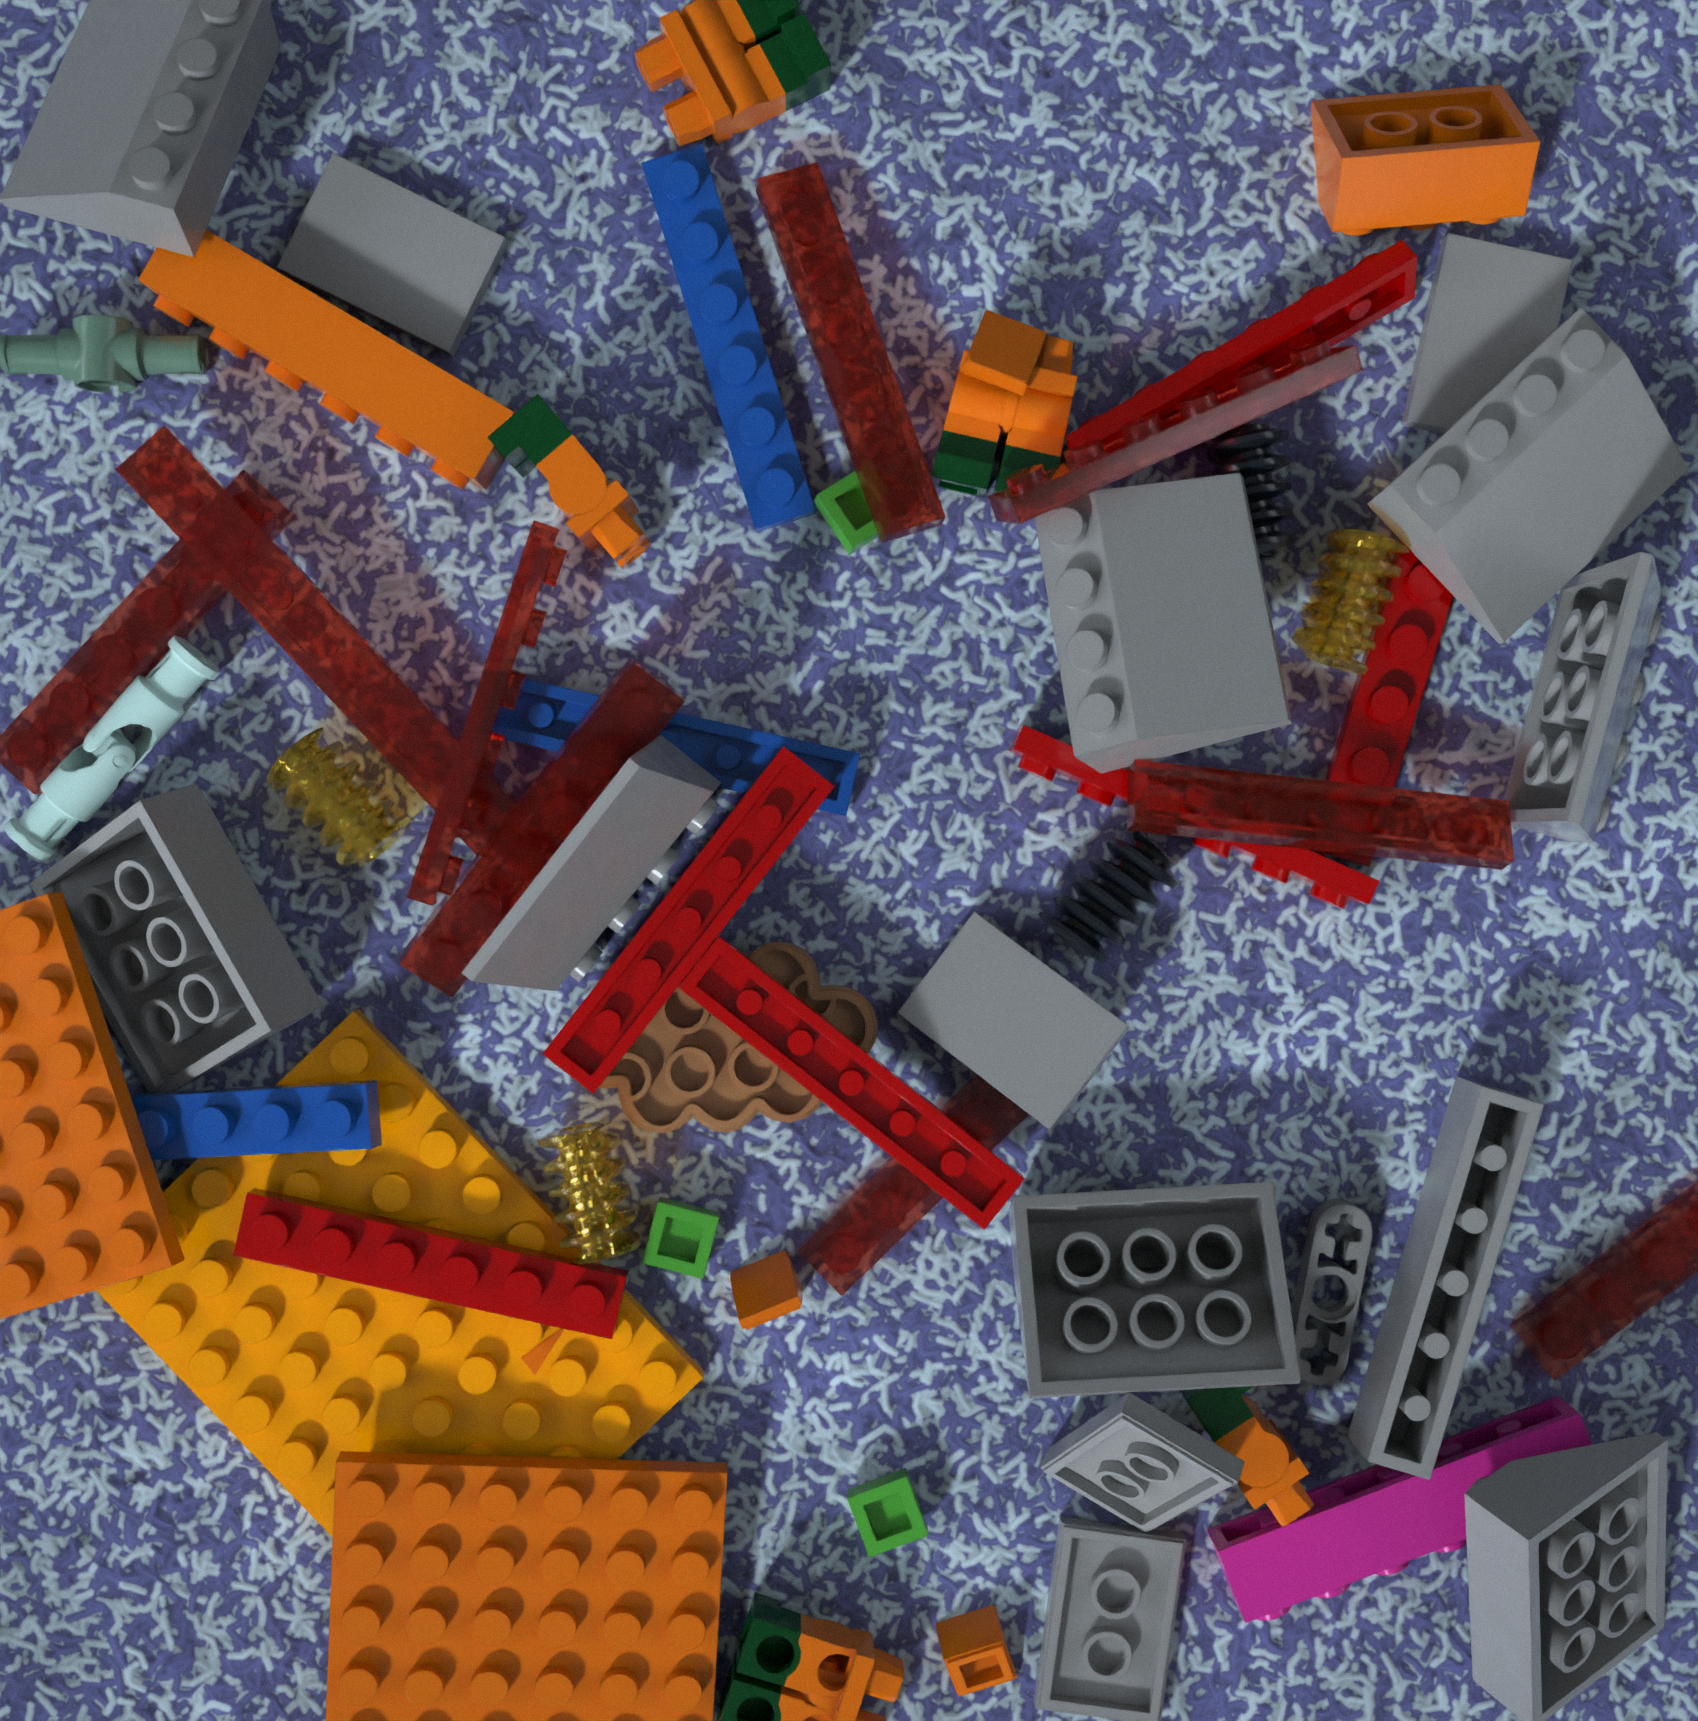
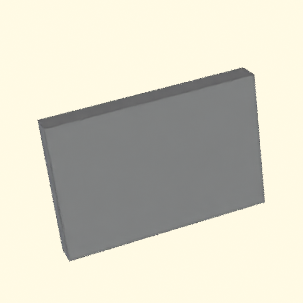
M332 152L277 268L283 274L454 357L505 253L508 242L504 236Z
M1448 233L1442 239L1401 425L1443 434L1559 326L1573 260Z
M975 912L897 1012L1050 1131L1055 1128L1130 1029L1127 1024Z
M1129 1392L1049 1447L1040 1468L1044 1473L1146 1533L1238 1483L1245 1461Z
M1059 1516L1034 1694L1035 1709L1121 1721H1161L1187 1540L1184 1533L1153 1529L1145 1533L1130 1525Z

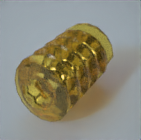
M1361 529L1333 530L1328 534L1326 543L1334 553L1323 555L1317 564L1319 571L1327 578L1315 579L1309 586L1310 595L1318 602L1306 603L1300 611L1301 618L1311 627L1295 629L1291 638L1300 649L1305 651L1303 652L1304 655L1315 662L1349 673L1366 674L1368 668L1352 656L1356 650H1375L1377 644L1361 633L1363 626H1384L1385 619L1370 609L1372 602H1392L1394 598L1393 593L1381 586L1379 581L1381 578H1400L1403 573L1401 568L1387 560L1389 554L1410 552L1400 542L1376 532Z
M324 727L301 738L278 757L267 775V784L275 790L288 788L284 796V803L289 808L297 809L306 806L301 816L302 823L306 827L314 828L324 825L318 836L319 842L323 846L331 847L342 843L336 854V861L340 865L348 866L360 861L358 867H362L376 859L406 832L412 821L409 817H406L391 824L388 823L386 817L395 804L393 799L389 798L373 805L370 803L369 798L378 783L375 779H371L355 786L351 780L361 764L357 760H353L338 767L334 761L344 745L340 741H336L321 748L317 742L324 732Z
M611 1120L566 1127L551 1132L538 1140L539 1147L559 1150V1156L544 1164L543 1168L544 1172L564 1174L565 1180L549 1189L548 1192L549 1197L569 1199L570 1205L554 1214L553 1217L556 1223L574 1224L575 1230L558 1241L560 1248L579 1249L580 1256L572 1260L575 1264H585L614 1258L637 1249L641 1244L639 1232L624 1229L636 1219L634 1208L627 1205H618V1203L625 1200L631 1194L630 1185L624 1181L611 1180L626 1169L624 1158L606 1155L621 1144L619 1133L600 1130L610 1124Z

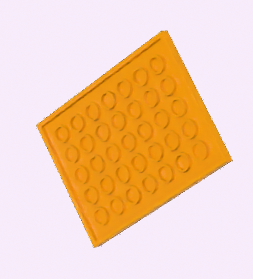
M359 1009L353 1011L275 1086L377 1080L382 1145L372 1149L198 1158L163 1192L185 1260L172 1267L96 1290L332 1538L335 1467L340 1451L618 1459L700 1382L705 1374V1371L626 1289L613 1339L564 1329L534 1375L521 1358L560 1328L233 1256L247 1192L258 1188L603 1265Z

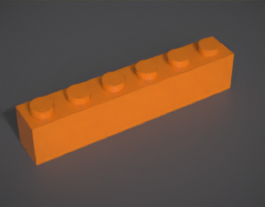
M208 230L204 233L195 257L156 248L138 278L141 283L158 295L153 306L188 328L194 318L213 328L208 339L242 360L245 359L249 350L269 361L264 370L269 376L298 393L304 383L324 394L319 403L322 407L352 425L355 424L359 415L380 427L375 435L376 439L408 458L414 448L435 460L430 468L433 473L461 490L465 489L469 481L487 490L505 459L487 437L515 414L512 410Z

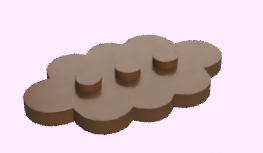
M772 941L760 945L747 955V957L868 1053L870 1052L876 1041L878 1022L873 1006L862 993L849 986H821L816 962L805 949L792 942ZM679 988L675 990L599 1087L602 1089L618 1088L619 1099L626 1116L634 1125L647 1132L667 1133L677 1130L692 1118H695L700 1124L712 1131L728 1133L744 1127L758 1112L774 1121L791 1123L807 1118L822 1103L821 1100Z

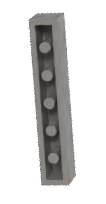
M1456 1076L1347 1435L1348 1439L1368 1462L1428 1480L1431 1478L1544 1104L1512 1092Z

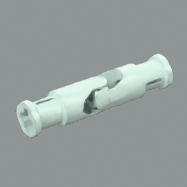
M174 635L168 641L170 650L146 677L139 675L88 732L84 743L63 759L40 785L42 794L20 818L9 819L4 825L7 835L30 855L44 862H52L59 855L57 846L79 821L88 822L116 790L123 776L135 769L185 714L182 706L206 679L215 680L221 673L220 669L190 642ZM130 724H139L143 726L141 736L132 744L124 737L119 728Z

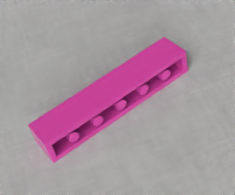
M1555 1396L1442 1439L1430 1480L1376 1464L1306 1491L1314 1506L1286 1526H1281L1270 1508L1266 1506L1208 1528L1207 1532L1232 1597L1245 1623L1255 1619L1270 1621L1285 1615L1292 1605L1310 1598L1335 1597L1345 1592L1352 1582L1373 1574H1395L1404 1570L1410 1564V1560L1434 1551L1447 1553L1464 1547L1467 1544L1464 1493L1469 1490L1476 1480L1484 1476H1490L1511 1460L1592 1444L1580 1413L1559 1396Z

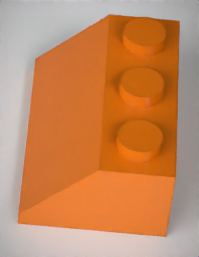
M1501 84L1311 101L1318 203L1332 232L1357 236L1368 234L1378 228L1404 226L1413 230H1426L1435 227L1437 223L1468 221L1474 224L1487 225L1496 223L1501 218L1525 216L1541 141Z

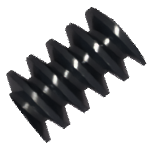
M1266 424L1228 425L1206 431L1208 437L1222 441L1207 450L1208 462L1223 467L1214 471L1209 476L1241 473L1244 478L1260 561L1276 558L1277 549L1294 542L1293 534L1275 530V524L1292 517L1293 510L1274 505L1273 498L1291 491V483L1272 479V472L1290 465V457L1271 453V446L1289 439L1288 431L1271 428Z
M1129 822L1124 824V828L1131 844L1114 837L1110 838L1106 843L1107 849L1114 861L1113 863L1097 856L1092 857L1088 861L1096 878L1095 881L1081 875H1075L1071 879L1079 898L1076 900L1061 893H1058L1053 898L1061 917L1056 918L1045 912L1038 913L1039 917L1083 958L1087 956L1101 963L1108 959L1100 943L1103 937L1120 945L1126 941L1117 923L1120 919L1137 926L1144 922L1135 905L1138 900L1157 908L1161 901L1153 885L1159 882L1173 889H1176L1179 885L1170 868L1172 863L1147 836Z

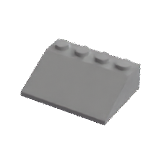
M90 0L0 196L4 207L195 257L279 54L281 43L268 0Z
M1580 307L1369 501L1367 505L1499 644H1502L1689 468L1628 356Z
M1241 473L1094 490L1033 510L1074 757L1102 774L1292 724L1244 478Z
M1638 552L1576 574L1560 590L1498 823L1569 842H1593L1595 833H1598L1604 827L1610 812V798L1606 796L1611 774L1612 771H1615L1621 765L1627 749V737L1623 734L1629 710L1639 701L1644 687V675L1640 672L1646 648L1654 642L1661 625V613L1656 610L1661 595V586L1654 555Z
M662 735L629 757L465 967L462 974L472 982L556 991L569 975L580 982L603 953L593 945L607 927L618 934L641 905L632 896L646 877L657 885L678 859L680 854L671 847L685 828L697 835L720 806L711 798V795L721 782Z
M197 783L139 800L29 883L37 897L47 893L63 892L102 1012L148 1093L177 1091L323 1006Z
M1273 1182L1012 1196L1009 1210V1227L1014 1283L1029 1399L1299 1384L1301 1382Z
M1657 1432L1511 1460L1490 1476H1484L1476 1480L1469 1490L1464 1493L1472 1677L1478 1685L1522 1721H1546L1664 1628L1668 1439Z

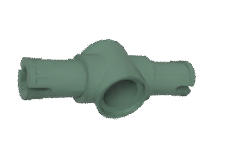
M78 316L72 319L73 328H61L58 331V335H0V366L7 374L62 375L65 380L74 381L75 387L92 392H110V386H119V392H130L135 390V380H147L149 375L206 374L207 372L206 343L200 334L146 335L143 329L134 328L133 322L115 316Z

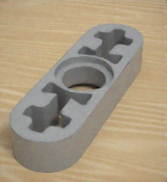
M1331 1199L1321 1203L1310 1217L1291 1311L1300 1377L1303 1381L1312 1385L1330 1384L1336 1381L1346 1369L1372 1241L1373 1230L1368 1216L1353 1203L1343 1199ZM1341 1214H1346V1221L1355 1227L1353 1236L1347 1235L1342 1237L1338 1255L1342 1259L1350 1261L1349 1268H1345L1334 1261H1318L1320 1253L1333 1258L1335 1239L1325 1232L1328 1223L1337 1224ZM1324 1275H1337L1344 1284V1294L1341 1300L1336 1305L1327 1308L1315 1305L1311 1297V1290L1315 1281ZM1308 1315L1325 1323H1338L1335 1330L1324 1324L1321 1341L1331 1354L1329 1359L1319 1358L1315 1368H1311L1309 1361L1301 1355L1303 1347L1313 1348L1315 1346L1318 1328L1312 1322H1306Z

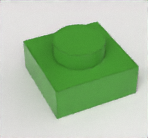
M869 462L817 494L814 505L849 555L901 523L905 515Z
M660 1197L657 1202L642 1263L704 1279L721 1212Z
M906 1468L847 1489V1500L869 1558L929 1536L926 1520Z

